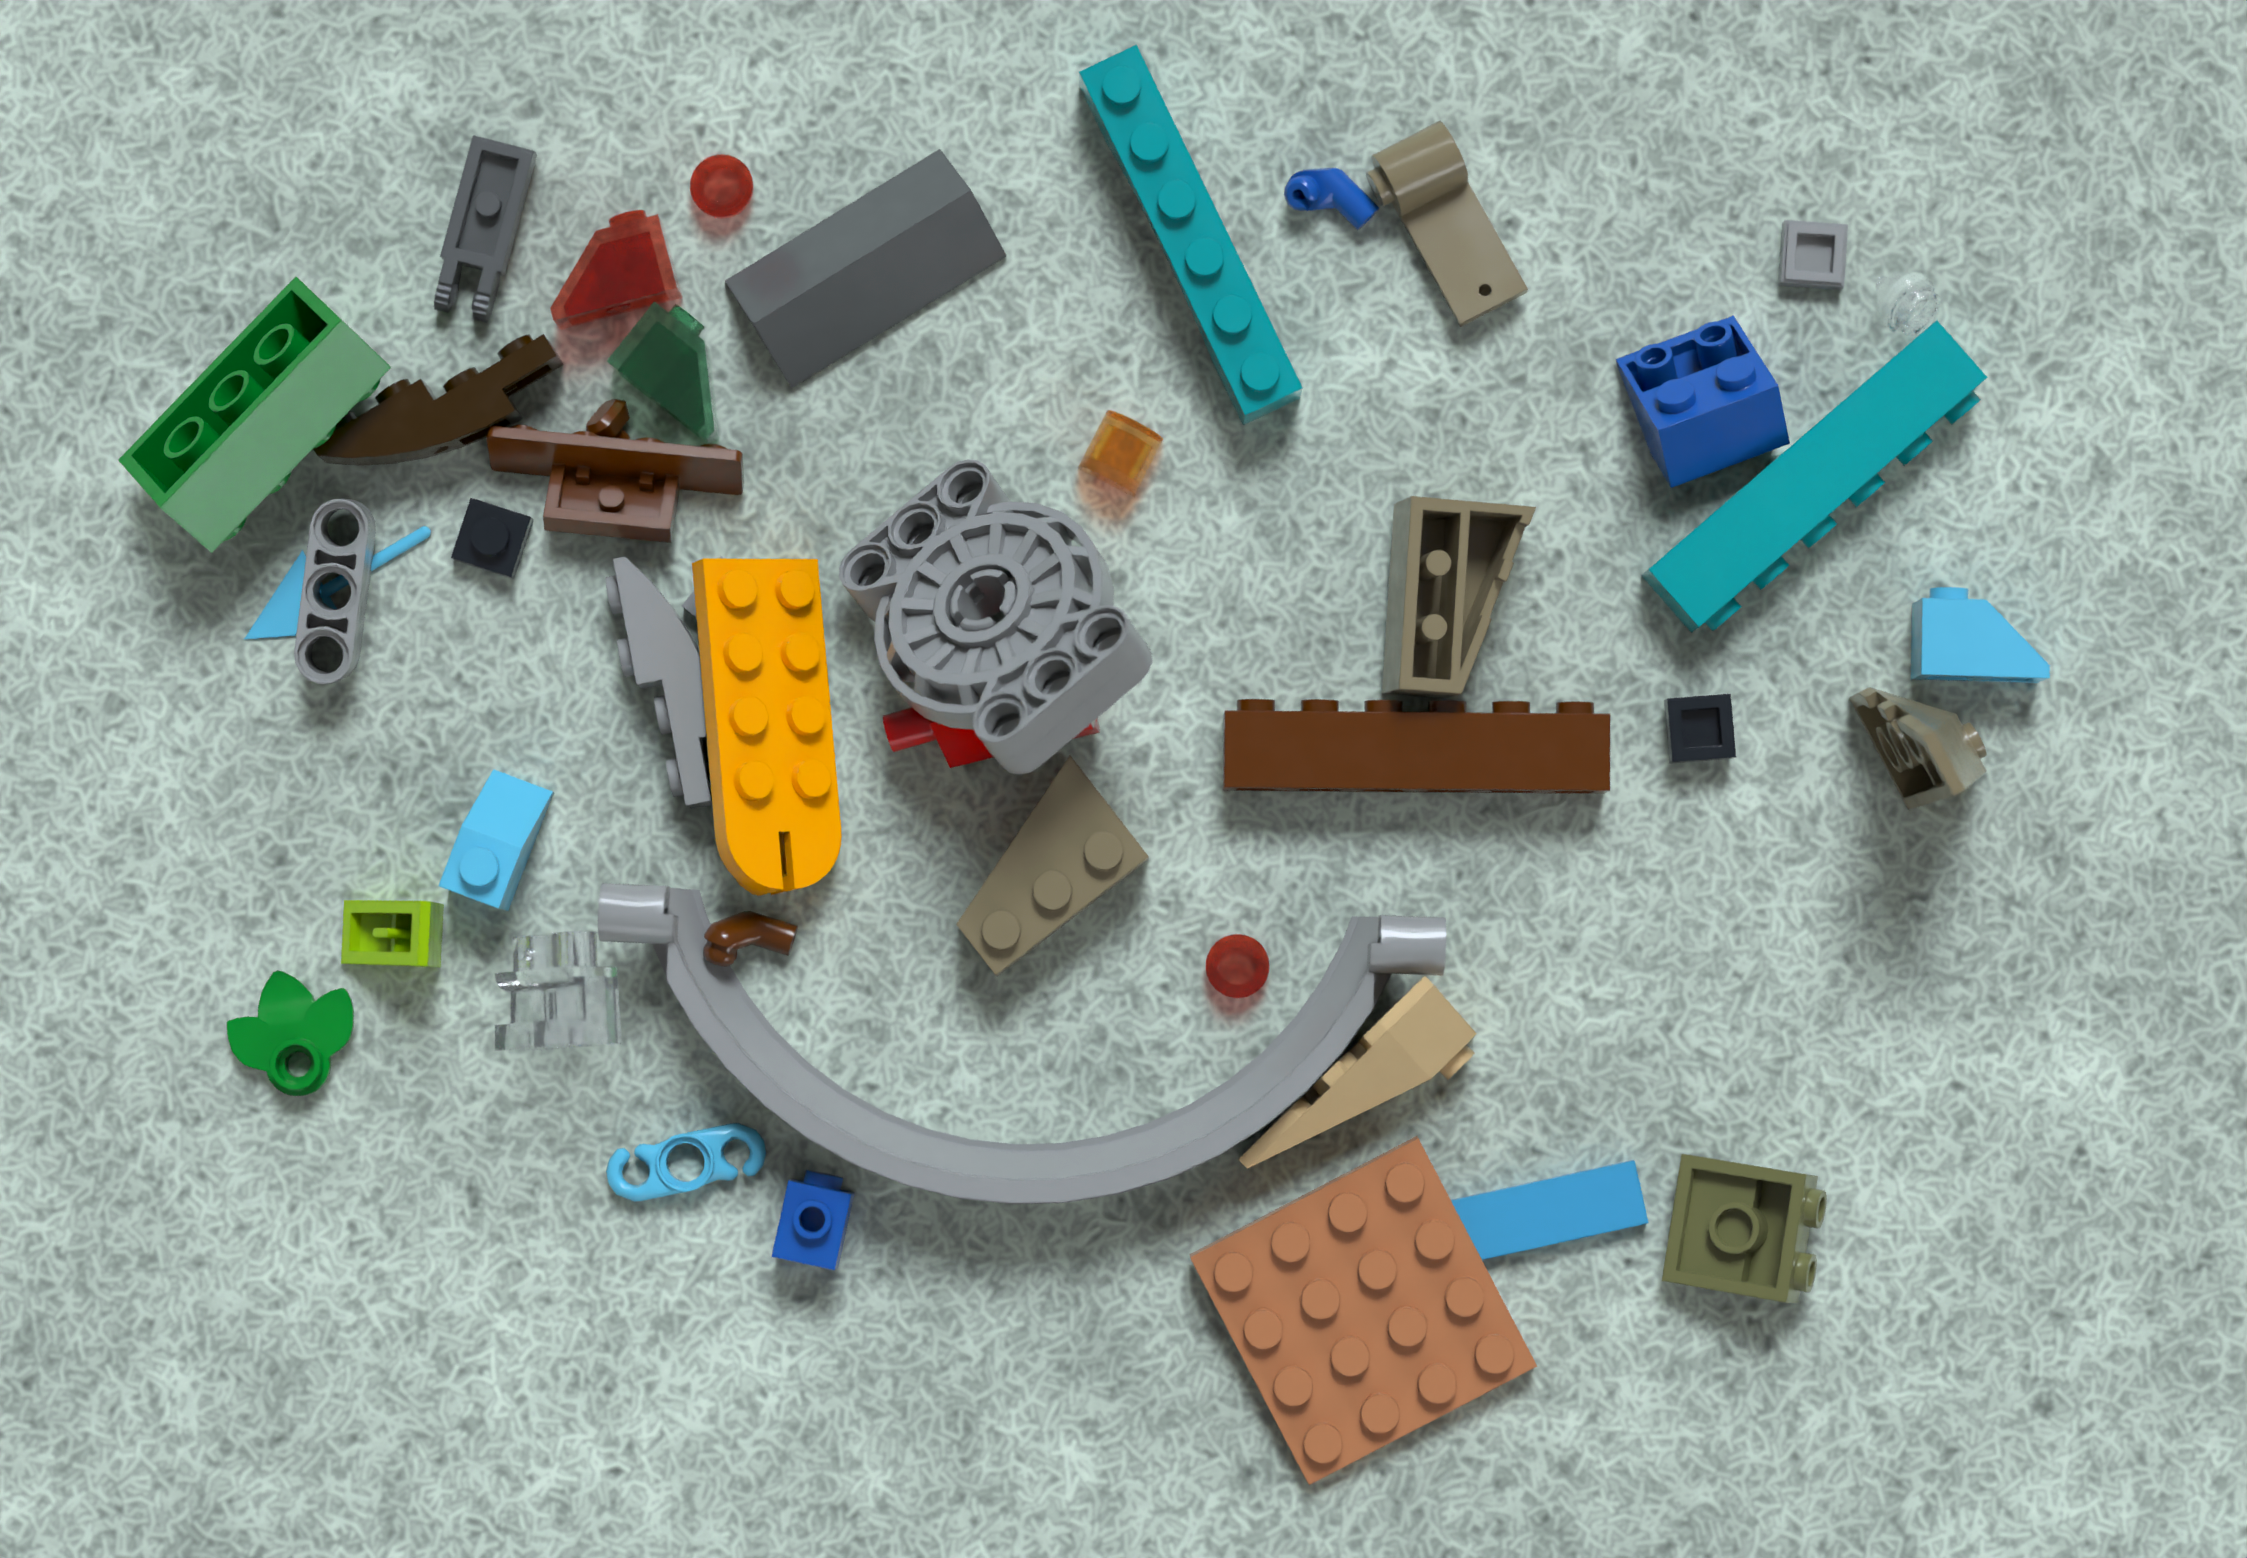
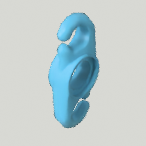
M730 1123L678 1134L655 1145L639 1144L635 1148V1156L645 1162L649 1170L645 1182L639 1185H632L623 1178V1167L630 1158V1153L625 1148L617 1149L610 1157L606 1169L607 1180L616 1195L634 1202L688 1192L716 1180L731 1181L738 1176V1169L728 1163L724 1157V1148L727 1143L734 1139L744 1141L748 1145L750 1155L742 1170L748 1177L755 1176L764 1165L766 1157L765 1143L757 1130L740 1123ZM682 1143L696 1146L704 1156V1169L692 1181L677 1179L672 1175L668 1167V1158L671 1151Z

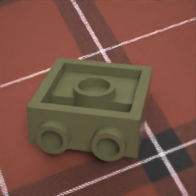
M1681 1154L1662 1281L1784 1303H1799L1800 1291L1809 1293L1816 1276V1255L1806 1253L1810 1227L1819 1229L1823 1223L1826 1211V1191L1816 1189L1818 1176Z

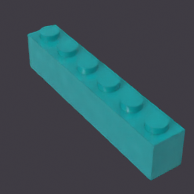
M1936 320L1641 576L1691 633L1703 623H1706L1712 631L1716 630L1742 607L1734 597L1753 581L1762 590L1789 566L1788 562L1782 557L1785 552L1799 540L1809 549L1837 525V522L1830 516L1837 507L1847 499L1855 507H1858L1885 483L1878 472L1896 457L1905 466L1931 444L1933 440L1925 431L1941 417L1944 416L1952 425L1975 406L1981 399L1973 390L1988 377Z

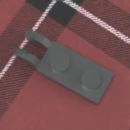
M473 135L440 254L444 262L435 293V310L450 313V310H452L459 292L458 285L463 265L482 270L478 288L472 301V317L474 320L488 323V320H490L499 288L500 275L505 276L537 159L535 151Z

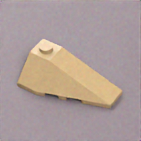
M1424 976L1238 1160L1248 1169L1429 1081L1438 1072L1449 1080L1475 1054L1467 1043L1477 1033L1435 985Z

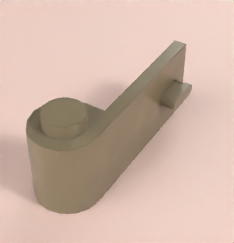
M1441 121L1372 155L1371 159L1374 169L1366 172V177L1374 195L1383 207L1389 203H1392L1460 327L1528 293L1527 286L1468 183V172L1463 157L1450 132Z

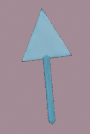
M422 526L373 555L371 571L429 538L431 535L430 528ZM303 550L244 640L296 636L306 555ZM339 575L324 585L321 582L320 596L323 602L330 608L338 610L330 596L349 585L348 580L344 576Z

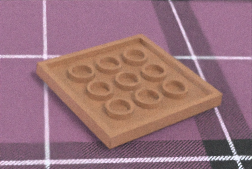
M1417 1136L1190 1254L1191 1261L1309 1485L1537 1367Z

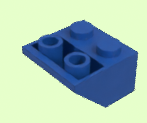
M1734 315L1717 322L1706 323L1698 329L1658 344L1647 345L1639 351L1616 359L1618 370L1649 451L1671 488L1790 444L1779 386Z

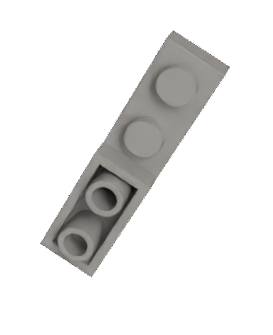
M626 557L615 558L613 563L616 575L606 577L605 581L612 614L623 613L628 638L617 640L624 677L635 675L636 685L642 689L663 685L665 695L654 697L660 732L662 735L672 733L676 758L666 760L673 797L684 795L685 805L691 809L712 805L710 772L705 748L707 736L699 649L676 610L658 588Z

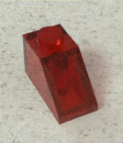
M645 210L621 213L609 219L610 227L595 231L550 307L553 321L560 330L683 298L665 228L658 214L647 217Z

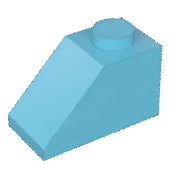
M1930 588L1929 598H1921L1912 603L1911 680L2039 683L2050 678V665L1988 600L1968 599L1967 588Z
M493 769L461 825L438 886L495 908L509 911L554 792Z

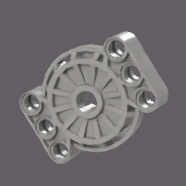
M967 459L959 461L947 468L852 548L843 558L839 567V578L843 586L866 615L875 622L874 642L879 664L892 686L904 701L926 719L950 728L973 729L1000 766L1009 773H1029L1044 764L1136 686L1149 672L1152 664V652L1125 612L1113 606L1114 587L1108 565L1084 529L1061 511L1038 503L1011 502L988 468L978 460ZM1072 540H1074L1082 547L1071 546ZM1002 611L1005 617L995 624L991 617ZM904 681L915 682L914 690L907 686Z

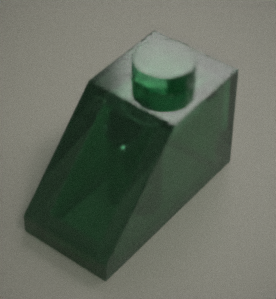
M653 302L608 358L607 363L613 371L706 444H715L720 436L710 350L705 341L699 337L705 327L677 304L667 312L656 302Z

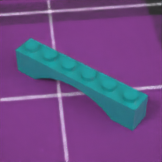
M1137 44L1079 71V87L1110 151L1119 164L1154 231L1192 312L1214 367L1242 424L1245 425L1300 399L1303 387Z

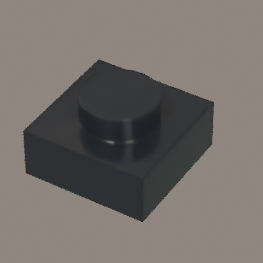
M470 498L451 558L455 561L514 579L534 519L518 512Z
M1731 694L1667 698L1664 700L1669 764L1724 760L1736 757Z

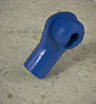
M1338 168L1298 171L1290 177L1284 189L1285 200L1294 210L1312 211L1336 208L1356 230L1362 228L1380 209L1344 171Z

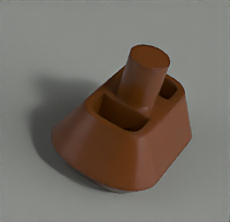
M612 399L604 402L586 423V431L593 432L601 437L631 439L623 429V426L630 419L626 401Z

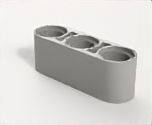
M333 499L321 504L314 512L310 523L294 655L295 664L299 672L309 681L318 684L334 683L348 677L356 669L360 658L376 527L371 511L362 503L352 499ZM341 509L353 513L359 522L358 536L347 546L336 544L328 534L327 525L330 517ZM333 572L344 576L351 586L349 602L338 610L328 607L320 596L322 580ZM323 636L334 638L343 650L342 663L334 672L328 673L320 670L312 659L313 645Z

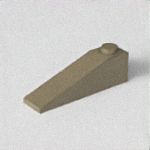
M1871 687L1849 697L1908 810L1953 797L1965 791L1986 772L1980 760L1987 755L1985 746L1973 725L1969 722L1962 725L1957 714Z

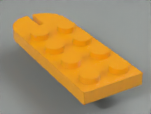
M703 558L692 563L717 850L723 864L738 884L753 895L761 896L768 893L774 895L808 887L820 881L831 870L837 860L842 838L818 559Z

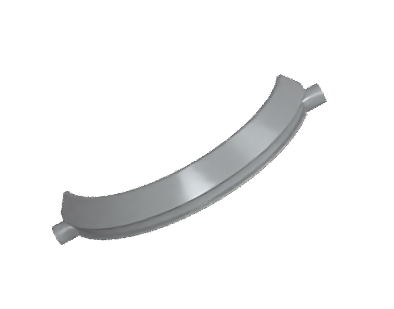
M602 883L598 905L599 940L602 942L651 943L664 970L669 986L694 1028L716 1056L765 1107L805 1137L858 1167L906 1186L959 1199L1005 1204L1067 1203L1117 1195L1170 1179L1220 1156L1267 1126L1313 1086L1339 1058L1373 1011L1392 974L1443 976L1446 958L1445 917L1352 916L1343 941L1326 973L1296 1017L1261 1054L1225 1083L1193 1103L1152 1122L1107 1136L1064 1143L1008 1144L972 1140L934 1131L888 1114L844 1090L809 1064L768 1022L747 995L731 966H718L704 958L703 948L707 943L704 934L711 923L706 914L700 890L670 888V886Z

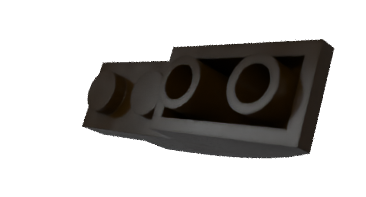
M530 334L521 336L500 349L497 353L500 361L479 373L473 367L452 377L443 385L446 393L437 399L430 387L422 379L413 384L408 379L393 383L377 394L375 399L378 405L356 417L354 412H348L336 424L332 436L323 445L313 448V450L327 464L365 466L425 459L460 449L487 438L490 426L509 427L522 420V416L510 397L564 364L544 334L534 340Z

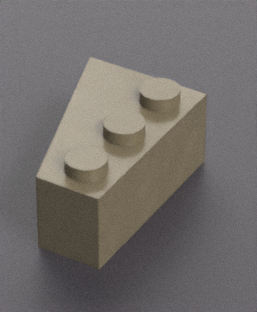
M1410 496L1394 504L1382 694L1443 699L1462 694L1492 620L1490 615L1503 583L1507 582L1514 564L1512 562L1525 527L1529 526L1536 507Z
M1071 755L1061 767L956 924L997 977L1149 860V856Z

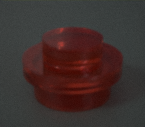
M719 154L710 156L697 165L691 176L690 192L695 204L703 213L714 218L725 219L734 217L746 209L753 196L754 182L749 169L742 161L730 155Z
M1242 934L1228 935L1218 940L1210 949L1206 958V974L1211 985L1219 993L1231 998H1244L1256 993L1266 982L1269 974V958L1263 946L1254 938Z

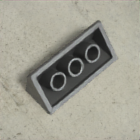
M941 149L728 278L725 282L791 388H794L1007 256L973 192Z

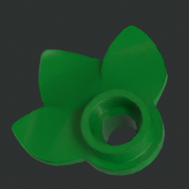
M277 970L272 973L261 992L258 1017H240L227 1022V1035L231 1050L245 1066L266 1071L269 1080L280 1092L290 1096L312 1094L319 1090L327 1081L331 1071V1056L340 1051L351 1038L354 1028L353 1002L345 988L332 990L315 1001L312 993L302 982L284 971ZM296 1052H303L310 1059V1069L301 1077L293 1075L288 1067L290 1057Z

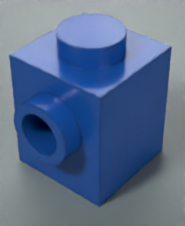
M806 1170L804 1181L788 1180L771 1257L830 1270H836L839 1267L855 1192L841 1189L843 1177Z

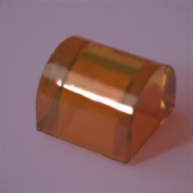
M1107 410L1078 469L1135 497L1163 443V438L1143 424L1115 411Z

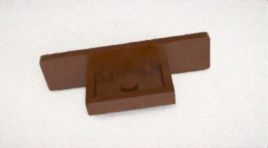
M513 425L510 427L490 426L488 429L487 446L492 470L550 477L543 512L545 531L671 543L680 490L741 495L743 493V453L739 450L727 449L721 445L703 444L691 446L671 444L649 437L636 440L601 437L588 431H578L572 434L539 431L526 425Z

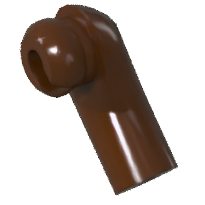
M752 911L740 912L714 922L709 926L704 934L707 943L703 948V956L708 962L723 967H728L734 963L737 958L738 949L750 945L789 956L798 926Z

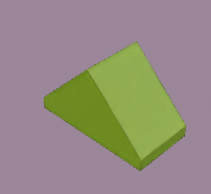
M344 900L341 964L441 968L444 904L432 901Z

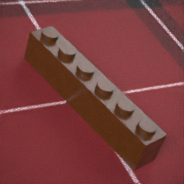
M1239 699L1237 700V711L1225 710L1223 714V791L1605 794L1610 791V714L1594 713L1593 702L1577 701L1557 702L1556 713H1530V702L1496 701L1492 702V713L1467 712L1466 701L1453 700L1429 701L1428 712H1403V701L1368 700L1364 701V712L1339 711L1338 700H1301V711H1275V700Z

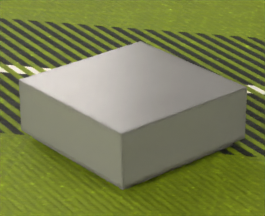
M1784 220L1782 223L1778 286L1842 290L1845 282L1848 224Z

